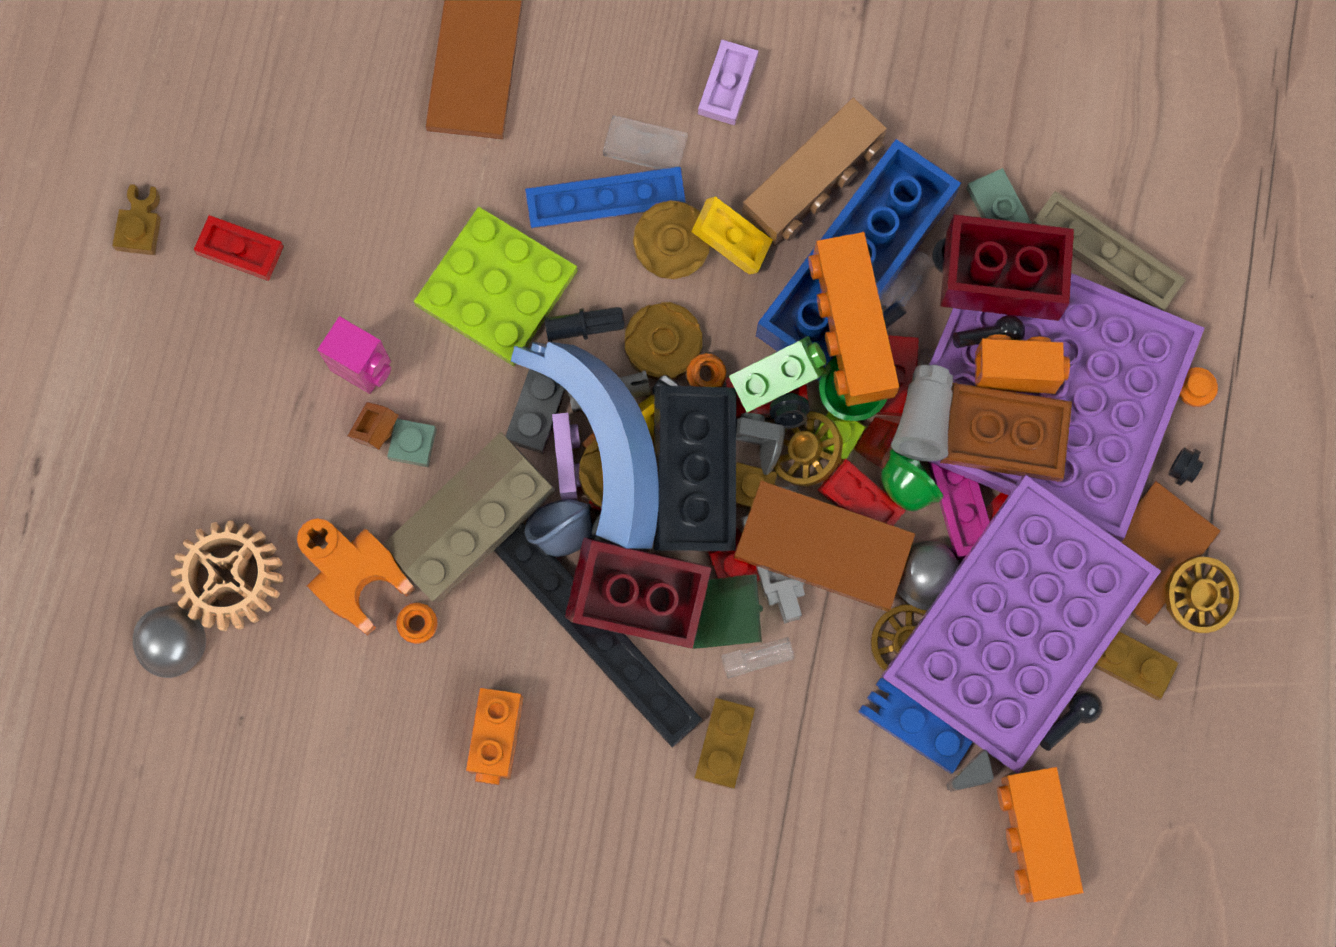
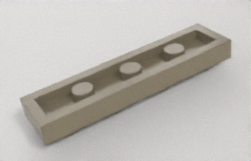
M1056 191L1032 222V224L1074 229V256L1143 303L1162 311L1166 309L1186 280Z

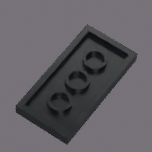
M654 386V451L659 478V510L654 536V551H736L735 388Z

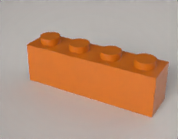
M861 232L816 241L813 255L808 257L811 277L813 280L819 279L822 293L817 294L819 314L821 318H828L830 332L825 333L828 354L830 357L836 356L839 371H834L838 396H845L847 406L894 398L899 389V383L865 233Z

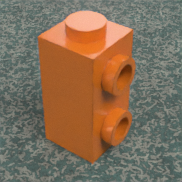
M991 335L987 339L982 338L975 351V386L1010 392L1055 394L1062 383L1069 378L1070 359L1064 356L1063 342H1051V339L1047 337H1031L1024 341L1011 340V337L1007 335Z
M480 688L466 768L467 772L476 774L475 782L500 785V778L511 779L524 699L521 694Z

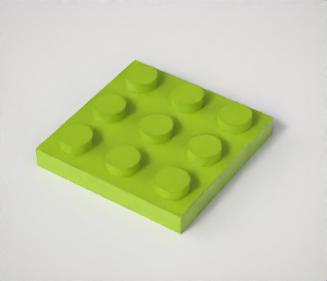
M478 206L413 302L422 311L514 367L516 363L511 362L514 346L527 348L545 321V317L549 315L578 269L573 263Z

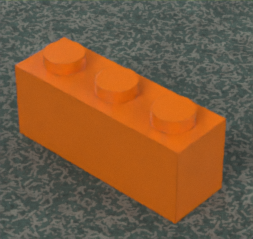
M1057 767L1008 775L1001 778L1002 786L997 787V795L1001 810L1008 811L1011 827L1006 828V839L1010 852L1017 854L1020 869L1014 871L1019 895H1025L1026 902H1038L1084 893Z

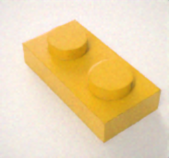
M716 196L706 199L691 231L748 275L759 272L773 241Z

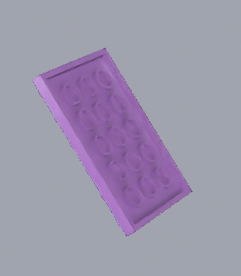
M1023 475L881 677L1019 774L1161 571L1030 477Z

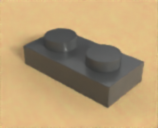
M529 369L506 437L516 446L544 454L553 428L552 414H558L566 389L550 377Z

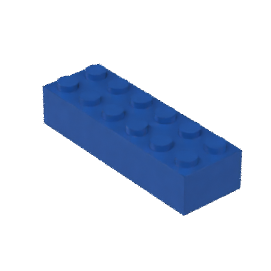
M895 139L820 240L864 232L879 299H881L954 201L961 182ZM814 249L811 251V253L808 255V257H809L810 255H813ZM807 257L758 322L756 337L774 350L779 351L809 336L812 343L817 342L821 347L827 362L823 365L825 368L835 356L830 357L828 354L825 333L830 332L828 318H821L819 314L817 294L822 293L819 279L813 280L811 277Z

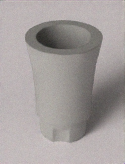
M920 365L915 368L912 383L908 386L901 420L891 443L893 450L900 455L920 461H939L948 456V427L953 396L951 390L953 375L949 373L948 369L938 365Z

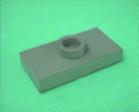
M1003 168L968 183L966 189L981 218L1032 224Z

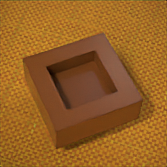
M366 402L347 436L359 444L380 450L383 443L391 436L393 425L399 415L388 407Z

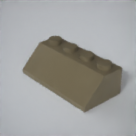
M500 432L384 544L403 571L432 602H441L557 490L516 446Z

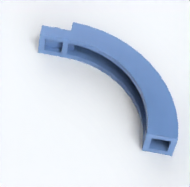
M532 342L531 348L514 346L511 362L550 377L564 387L580 405L594 431L603 470V501L596 535L625 548L652 549L659 510L657 461L647 423L628 388L604 362L575 345L548 342L546 345Z

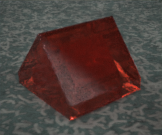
M875 417L856 444L854 450L883 469L890 458L891 443L899 423Z

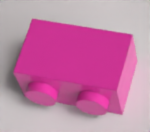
M340 316L317 349L331 372L368 394H371L375 386L381 387L391 372V366H389L391 360L381 340Z

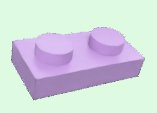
M721 40L698 107V115L735 126L758 58V50Z
M568 413L552 414L561 500L578 499L577 488L581 487L579 463L574 464L573 449L580 448L578 424L570 425Z

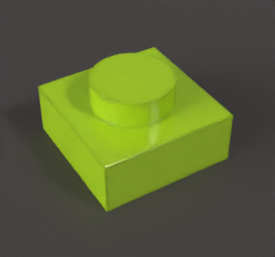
M828 411L826 417L835 423L843 438L841 458L848 459L866 427L856 421L840 419ZM822 422L821 425L819 426V428H818V430L816 431V433H817V432L821 429V427L824 425L823 422ZM829 429L820 440L825 441L833 438L831 430ZM834 445L823 448V452L833 454Z

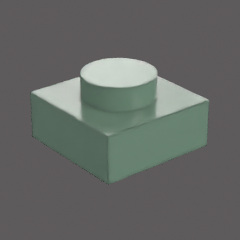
M397 419L389 446L388 459L428 468L437 430L436 427Z

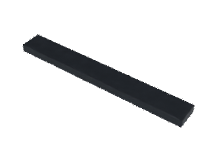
M524 523L495 548L494 552L671 748L677 745L703 721L625 634L572 623L565 618L574 578L554 556L547 555L538 545L528 542L525 536Z

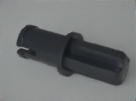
M621 307L587 312L584 311V308H580L579 313L545 317L548 342L580 336L587 340L588 335L620 331L625 327L624 314Z

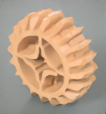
M228 521L223 532L220 525L214 522L210 526L211 535L208 536L202 529H196V536L200 541L194 544L188 539L184 540L183 545L190 550L187 556L182 553L175 554V560L183 564V568L172 569L171 575L174 578L182 579V581L174 584L172 591L176 594H184L177 602L178 605L183 609L191 607L188 617L194 621L202 617V625L204 627L211 628L217 620L218 629L227 631L231 619L234 627L240 630L244 628V616H247L251 622L256 623L259 621V617L255 612L258 607L265 612L271 610V606L264 601L267 595L272 598L279 597L280 593L270 586L271 583L283 582V576L271 571L282 566V561L276 557L269 558L276 551V547L272 543L264 544L266 535L261 531L252 535V527L249 524L245 523L238 531L236 523ZM224 546H242L238 552L233 551L225 558H216L210 554ZM253 556H255L258 566V577L254 588L249 586L245 578L246 572L251 566L249 561ZM201 564L207 568L209 573L208 580L203 586L205 591L202 595H200L197 586V576ZM218 565L223 570L228 569L234 576V579L240 583V587H237L232 582L227 583L214 566ZM230 593H238L245 598L241 602L228 607L211 606L217 599L221 601L223 597Z

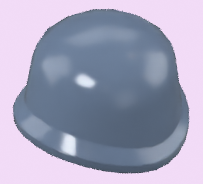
M565 499L551 502L538 508L528 518L525 525V536L528 542L538 545L547 555L556 557L570 555L579 551L583 538H592L591 506L576 500Z

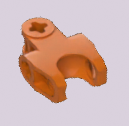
M324 519L309 520L299 529L297 535L298 547L321 571L307 587L335 615L352 623L367 636L376 627L363 613L359 604L360 593L366 585L373 581H386L406 597L415 590L414 586L398 567L391 553L367 529H364L352 542L333 524ZM317 534L325 537L328 543L324 549L319 546L315 547L316 544L312 539Z

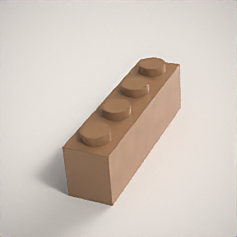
M853 97L743 202L742 216L773 240L772 244L774 246L783 238L787 241L791 240L804 225L801 221L810 212L814 215L818 214L829 203L831 199L829 194L838 185L842 189L845 188L858 174L856 168L863 161L867 160L870 163L885 148L883 141L887 128Z

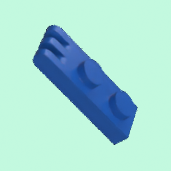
M880 678L876 686L889 694L888 697L884 699L871 691L867 699L880 708L879 711L876 713L871 708L862 705L858 713L952 774L971 746L972 741L890 682Z

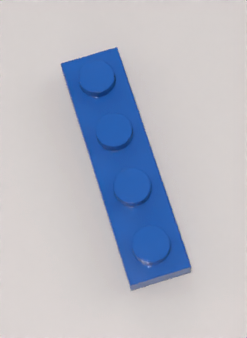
M681 167L525 189L531 229L644 213L655 204L670 200L686 203Z

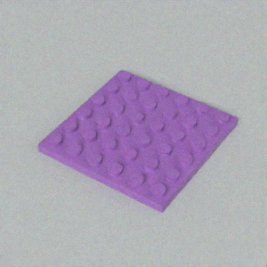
M1071 273L1070 302L1059 321L1016 316L1025 326L1024 341L1031 337H1047L1051 339V342H1063L1064 356L1070 359L1069 378L1062 383L1055 394L1015 393L1072 402L1064 479L1061 482L1031 479L1121 542L1127 533L1203 334L1204 327ZM953 308L929 365H938L948 369L949 373L953 375V383L975 386V351L979 345L956 348L952 340L953 333L994 326L999 318L1006 315ZM941 460L928 461L1006 495H1010L1022 478V476L943 464L940 463Z

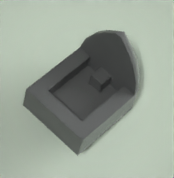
M742 413L740 418L736 419V441L760 445L761 467L764 475H769L782 452L785 427L779 424L764 422L765 416L760 414Z

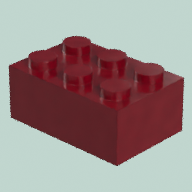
M954 214L946 232L940 307L1059 321L1070 302L1074 229Z
M584 537L565 618L572 623L693 649L711 567Z

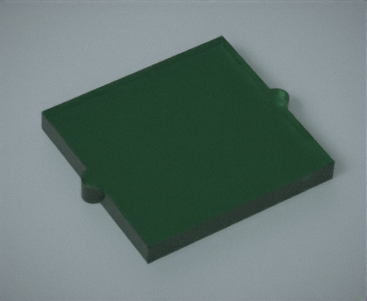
M757 575L727 577L708 581L693 649L762 642L760 612L763 611V606L759 604Z

